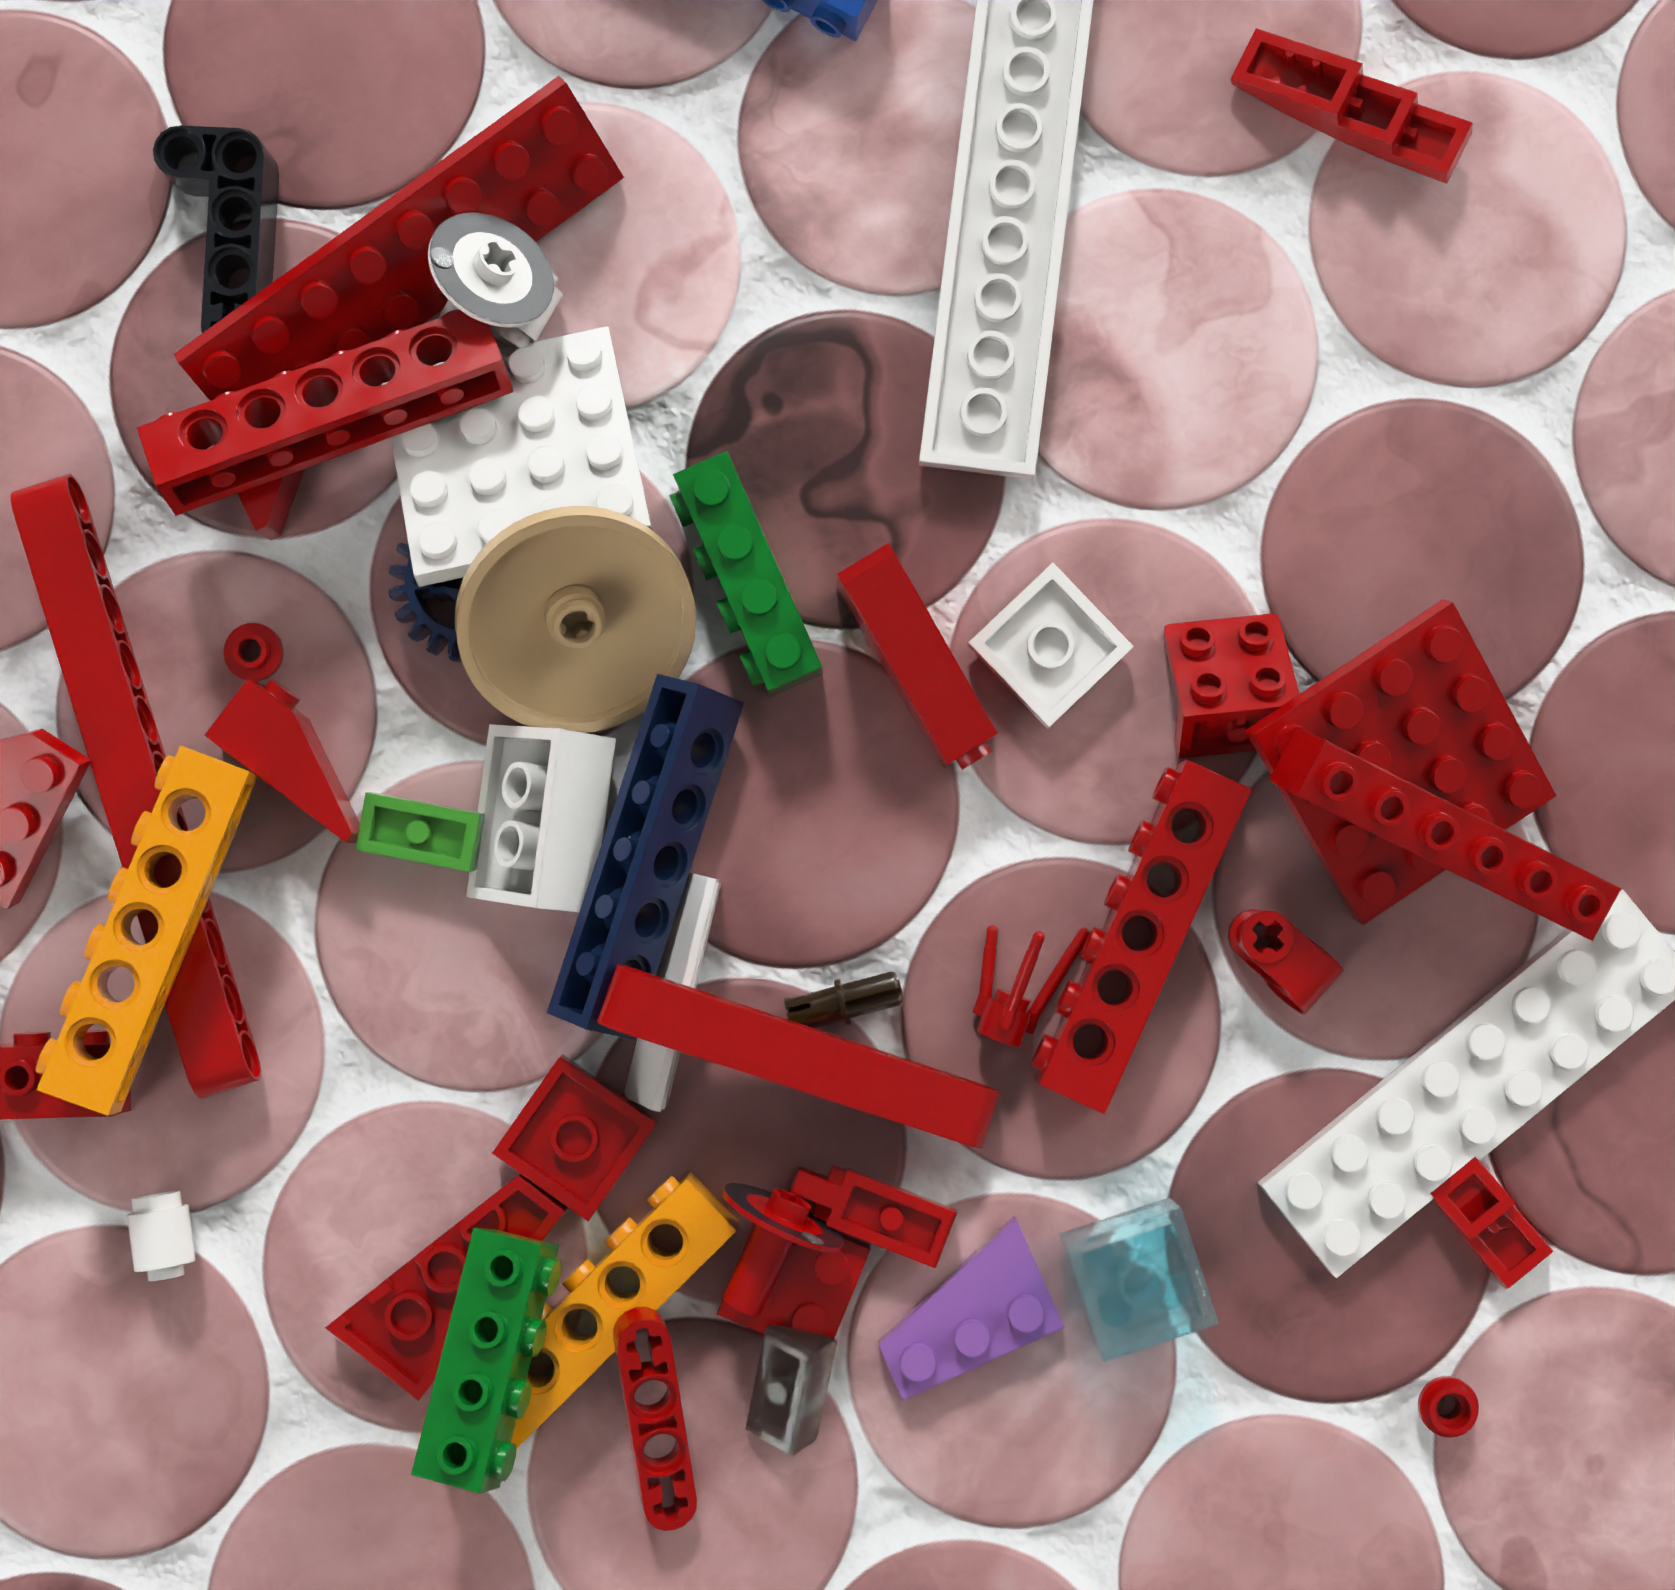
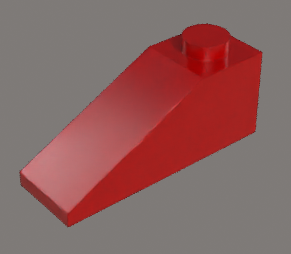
M247 679L204 736L346 843H356L360 822L309 718L295 709L300 699L273 679L266 686Z

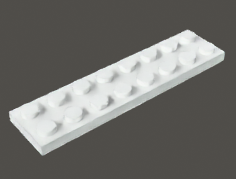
M1621 889L1593 941L1569 929L1563 931L1258 1181L1257 1184L1330 1274L1338 1278L1434 1199L1430 1193L1471 1159L1476 1157L1480 1161L1670 1005L1675 1000V952L1627 893Z

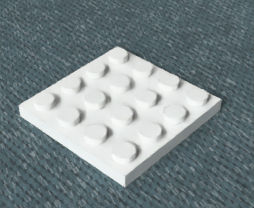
M608 326L531 342L526 347L519 349L516 346L499 349L514 391L513 393L391 437L413 574L419 587L463 578L477 554L492 538L511 524L544 510L569 506L603 508L629 516L652 530Z

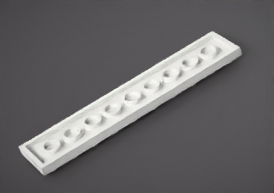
M977 0L919 466L1031 480L1035 477L1094 0Z

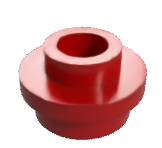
M246 623L235 628L229 634L224 644L223 655L227 667L235 676L243 680L250 679L257 682L268 679L277 672L283 661L284 648L280 637L271 628L259 623ZM257 641L261 647V654L257 660L247 662L244 658L243 650L248 643Z
M1441 1376L1428 1382L1421 1390L1418 1398V1413L1424 1425L1433 1433L1442 1437L1452 1438L1465 1434L1473 1427L1478 1417L1479 1403L1473 1389L1464 1381L1452 1376ZM1445 1396H1453L1455 1398L1453 1411L1445 1415L1439 1414V1401Z

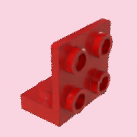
M1272 613L1165 625L1163 637L1179 704L1174 738L1178 758L1255 751L1256 749L1245 730L1300 694L1279 616Z

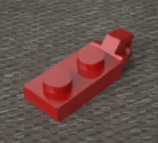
M832 1165L828 1176L799 1166L790 1187L791 1193L817 1203L813 1216L824 1220L827 1227L934 1268L937 1267L957 1215L956 1209L848 1167L843 1169Z

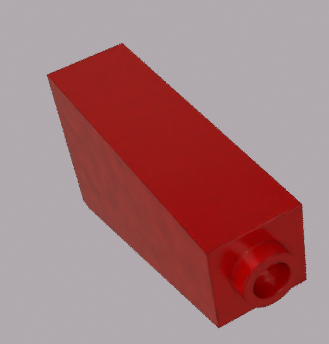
M885 544L837 573V592L943 767L945 768L957 761L961 770L990 754L992 751L986 742L993 739L998 733L890 544Z

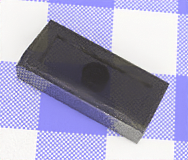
M772 1324L765 1328L745 1430L792 1457L812 1444L819 1432L837 1340L822 1334Z

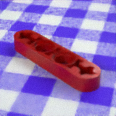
M635 1307L625 1311L617 1319L613 1328V1341L642 1507L647 1521L654 1528L671 1531L685 1526L693 1518L697 1510L696 1490L671 1337L663 1317L656 1310L648 1307ZM647 1328L650 1335L648 1336L647 1343L652 1361L641 1363L634 1340H636L637 1330ZM649 1380L663 1382L667 1386V1391L659 1402L644 1405L635 1400V1393L643 1383ZM658 1434H667L675 1439L673 1450L661 1458H652L644 1453L647 1441ZM669 1476L675 1493L674 1505L663 1507L661 1503L663 1501V1493L659 1478Z

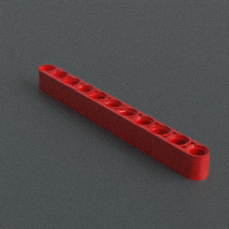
M67 474L13 491L10 495L11 506L87 755L92 760L90 763L119 859L122 867L129 869L137 850V846L131 844L132 835L144 811L152 813L161 790L155 789V780L166 755L88 503L77 480L71 474ZM180 806L177 812V822L182 830L189 831L182 807ZM174 854L163 856L154 867L155 880L163 888L174 885L182 874L181 862ZM210 897L207 900L165 1003L187 1079L193 1092L201 1099L258 1081L261 1078L258 1052ZM149 910L137 914L146 944L152 941L158 932L157 918Z

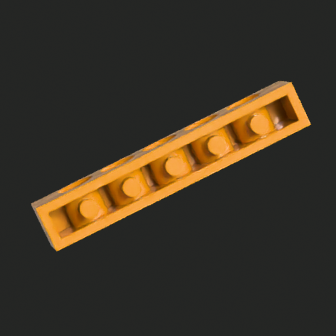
M181 745L175 757L168 755L164 759L155 780V789L161 790L152 813L148 811L142 813L132 835L131 844L137 846L129 869L124 867L119 869L110 886L108 901L113 902L114 905L105 926L97 924L87 941L84 958L90 959L82 982L74 981L70 985L61 1004L60 1015L67 1017L57 1040L53 1038L48 1040L39 1056L36 1072L42 1074V1078L37 1087L38 1091L107 1116L121 1112L258 776L250 771ZM190 799H199L205 807L204 821L194 830H182L177 822L178 809L184 802ZM174 854L181 862L182 874L174 885L163 888L155 880L154 867L163 856ZM149 910L157 918L158 932L152 941L142 945L133 938L131 923L138 913ZM119 967L128 969L135 981L132 994L122 1002L114 999L107 988L110 974ZM94 1024L104 1027L111 1038L108 1052L100 1059L91 1056L84 1046L85 1033Z
M691 1171L680 1182L673 1175L666 1179L647 1199L653 1209L638 1224L631 1217H628L604 1241L611 1250L595 1266L588 1259L582 1262L562 1283L569 1292L553 1308L545 1302L541 1320L546 1321L547 1329L540 1352L547 1354L552 1359L554 1373L549 1376L540 1377L534 1375L530 1370L528 1371L526 1381L530 1382L532 1386L531 1397L524 1416L521 1419H516L511 1443L516 1445V1449L615 1352L613 1328L617 1319L625 1311L635 1307H648L657 1310L737 1231L739 1220ZM661 1224H669L676 1227L683 1238L682 1247L673 1252L661 1251L652 1241V1229ZM620 1266L633 1269L640 1279V1288L628 1294L617 1291L610 1282V1271ZM574 1309L589 1311L597 1321V1331L589 1335H580L574 1332L568 1324V1312Z

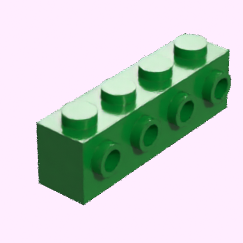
M725 451L674 473L673 476L679 491L670 494L669 497L682 526L685 527L694 523L702 544L692 549L706 581L717 576L726 598L716 601V604L729 633L732 634L741 630L750 651L739 656L753 688L764 683L769 696L772 697L822 675V664L728 452Z
M473 1228L411 1475L478 1494L500 1488L501 1481L508 1479L516 1458V1445L511 1443L516 1419H521L524 1416L531 1397L532 1386L530 1382L526 1381L532 1357H537L540 1353L546 1336V1321L541 1320L547 1296H552L555 1292L561 1275V1261L556 1259L559 1245L495 1229Z

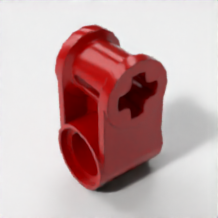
M1256 909L1242 911L1234 917L1229 925L1227 937L1234 953L1263 978L1265 984L1282 1001L1302 1015H1305L1344 971L1341 965L1327 951L1307 938L1285 916L1276 911ZM1255 925L1268 926L1263 934L1265 939L1269 941L1266 947L1253 946L1258 938L1256 933L1252 931Z

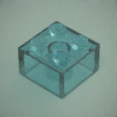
M1170 1197L1058 1233L1094 1345L1104 1362L1219 1324L1182 1209Z

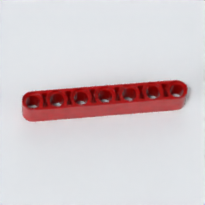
M621 964L616 965L597 1023L615 1031L975 1148H982L1001 1093L978 1082Z

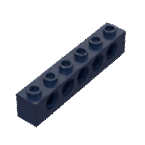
M657 674L547 1010L548 1014L586 1030L635 1040L636 1037L605 1027L597 1023L617 964L632 967L653 975L657 974L744 702L697 683Z

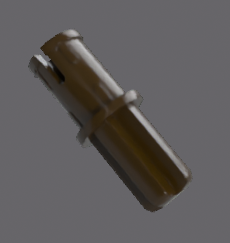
M887 972L842 984L841 980L837 979L834 980V987L792 998L787 997L784 998L786 1010L789 1011L787 1013L788 1020L812 1028L844 1020L847 1026L852 1024L851 1018L901 1005L903 1003V992L897 974L895 972Z

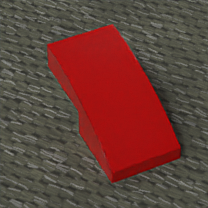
M1476 1157L1471 1159L1430 1193L1434 1198L1433 1201L1504 1289H1509L1554 1252L1514 1206L1516 1202Z

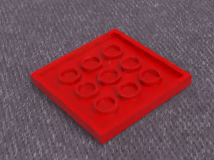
M1444 599L1245 730L1270 775H1272L1298 726L1504 830H1507L1556 797L1550 782L1453 602ZM1277 785L1351 915L1362 925H1365L1446 870Z

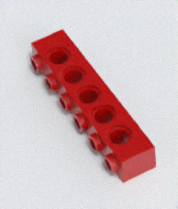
M458 309L447 312L441 318L416 327L394 331L385 338L358 348L336 352L327 359L297 370L280 372L271 379L250 387L222 393L214 400L189 409L164 414L157 420L136 428L155 486L175 516L508 395L514 391L489 324L478 321Z
M1298 726L1269 779L1292 794L1591 941L1595 938L1622 889Z
M1188 759L1179 762L1175 770L1169 767L1165 768L1152 796V799L1160 802L1152 821L1149 823L1142 820L1130 842L1128 852L1136 856L1127 876L1118 873L1106 895L1104 905L1111 908L1102 930L1093 927L1083 945L1079 959L1087 963L1078 983L1069 980L1058 1000L1055 1012L1062 1015L1055 1034L1053 1037L1044 1034L1033 1055L1031 1066L1038 1069L1034 1078L1038 1084L1105 1115L1252 791L1251 788ZM1180 810L1189 811L1198 821L1199 829L1197 836L1190 843L1179 841L1172 833V819ZM1157 863L1167 865L1172 870L1175 878L1172 890L1163 897L1153 894L1147 885V874L1150 868ZM1135 916L1145 919L1151 930L1148 943L1138 950L1130 949L1122 938L1123 926L1130 918ZM1118 970L1125 977L1127 984L1126 992L1117 1002L1105 1003L1098 994L1097 986L1099 979L1108 971ZM1087 1024L1098 1026L1103 1038L1100 1049L1090 1056L1078 1055L1073 1047L1075 1032Z

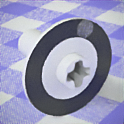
M470 212L448 218L435 230L429 243L428 262L436 284L448 299L439 318L447 312L460 309L470 317L489 325L518 327L535 321L548 308L554 293V277L551 266L538 244L519 227L493 215Z

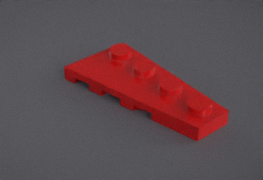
M518 1174L325 1328L419 1401L435 1381L473 1228L495 1229L543 1241L568 1208L522 1174Z

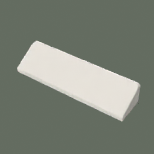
M689 872L656 976L696 989L721 886L719 879ZM637 1038L626 1083L625 1096L650 1110L661 1112L662 1109L664 1110L669 1103L681 1052Z

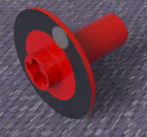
M728 1183L722 1191L724 1199L731 1207L757 1224L722 1296L725 1303L741 1313L755 1317L760 1316L794 1243L827 1253L840 1252L844 1245L842 1236L835 1229L827 1227L824 1220L813 1216V1213L810 1212L811 1205L793 1193L778 1188L773 1189L771 1193L741 1183Z

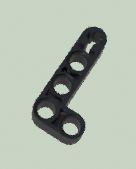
M180 125L169 127L160 133L154 143L153 156L159 169L183 193L192 196L209 197L201 314V332L203 333L232 312L228 307H232L235 310L273 282L279 170L273 156L260 139L249 130ZM197 152L198 157L194 165L187 170L179 171L178 165L183 156L188 153ZM248 155L257 156L256 162L250 170L244 173H235L236 164L240 159ZM247 211L253 212L252 221L246 228L238 231L232 230V223L237 215ZM241 268H249L250 274L245 284L239 288L230 289L228 282L233 272Z

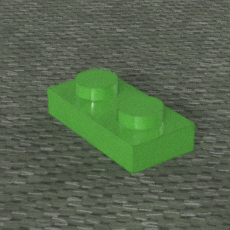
M365 792L355 850L472 872L475 871L485 813L380 793Z

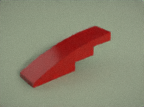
M1257 28L1231 77L1232 85L1322 133L1392 164L1446 184L1472 135L1473 122L1419 105L1417 92L1363 75V63Z

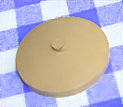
M569 506L544 510L529 515L502 530L483 547L470 564L462 580L455 608V628L458 649L466 673L480 694L493 707L509 718L529 727L560 728L590 733L621 725L645 712L657 674L677 679L680 677L688 662L695 640L696 607L688 578L679 559L666 542L649 527L629 516L612 510L590 506Z

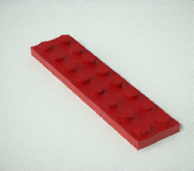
M557 76L174 353L178 364L211 401L222 393L250 387L269 380L280 372L294 371L327 359L336 352L352 350L380 340L394 331L407 330L424 324L443 310L448 301L436 284L428 262L430 240L435 230L445 220L462 213H485L514 224L537 242L625 177L568 84L560 76Z

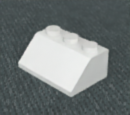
M489 724L478 812L485 813L475 871L469 872L466 897L532 908L580 912L606 830V811L610 781L614 771L613 758L616 738L560 728Z

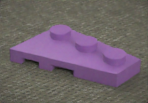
M1015 1216L1007 1221L999 1229L1000 1232L978 1252L975 1251L959 1266L960 1269L933 1294L930 1293L878 1341L879 1348L902 1400L908 1399L1065 1328Z

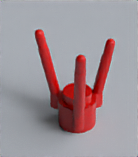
M995 925L988 926L983 950L979 994L972 1013L981 1016L977 1032L998 1042L1020 1047L1025 1032L1034 1033L1041 1013L1078 956L1089 935V930L1081 928L1028 1009L1031 1000L1023 996L1039 957L1045 936L1041 931L1033 934L1011 992L997 988L995 997L992 998L998 929Z

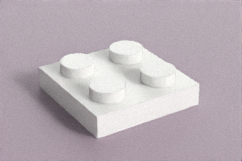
M1054 563L1050 564L967 644L1047 729L1134 647Z

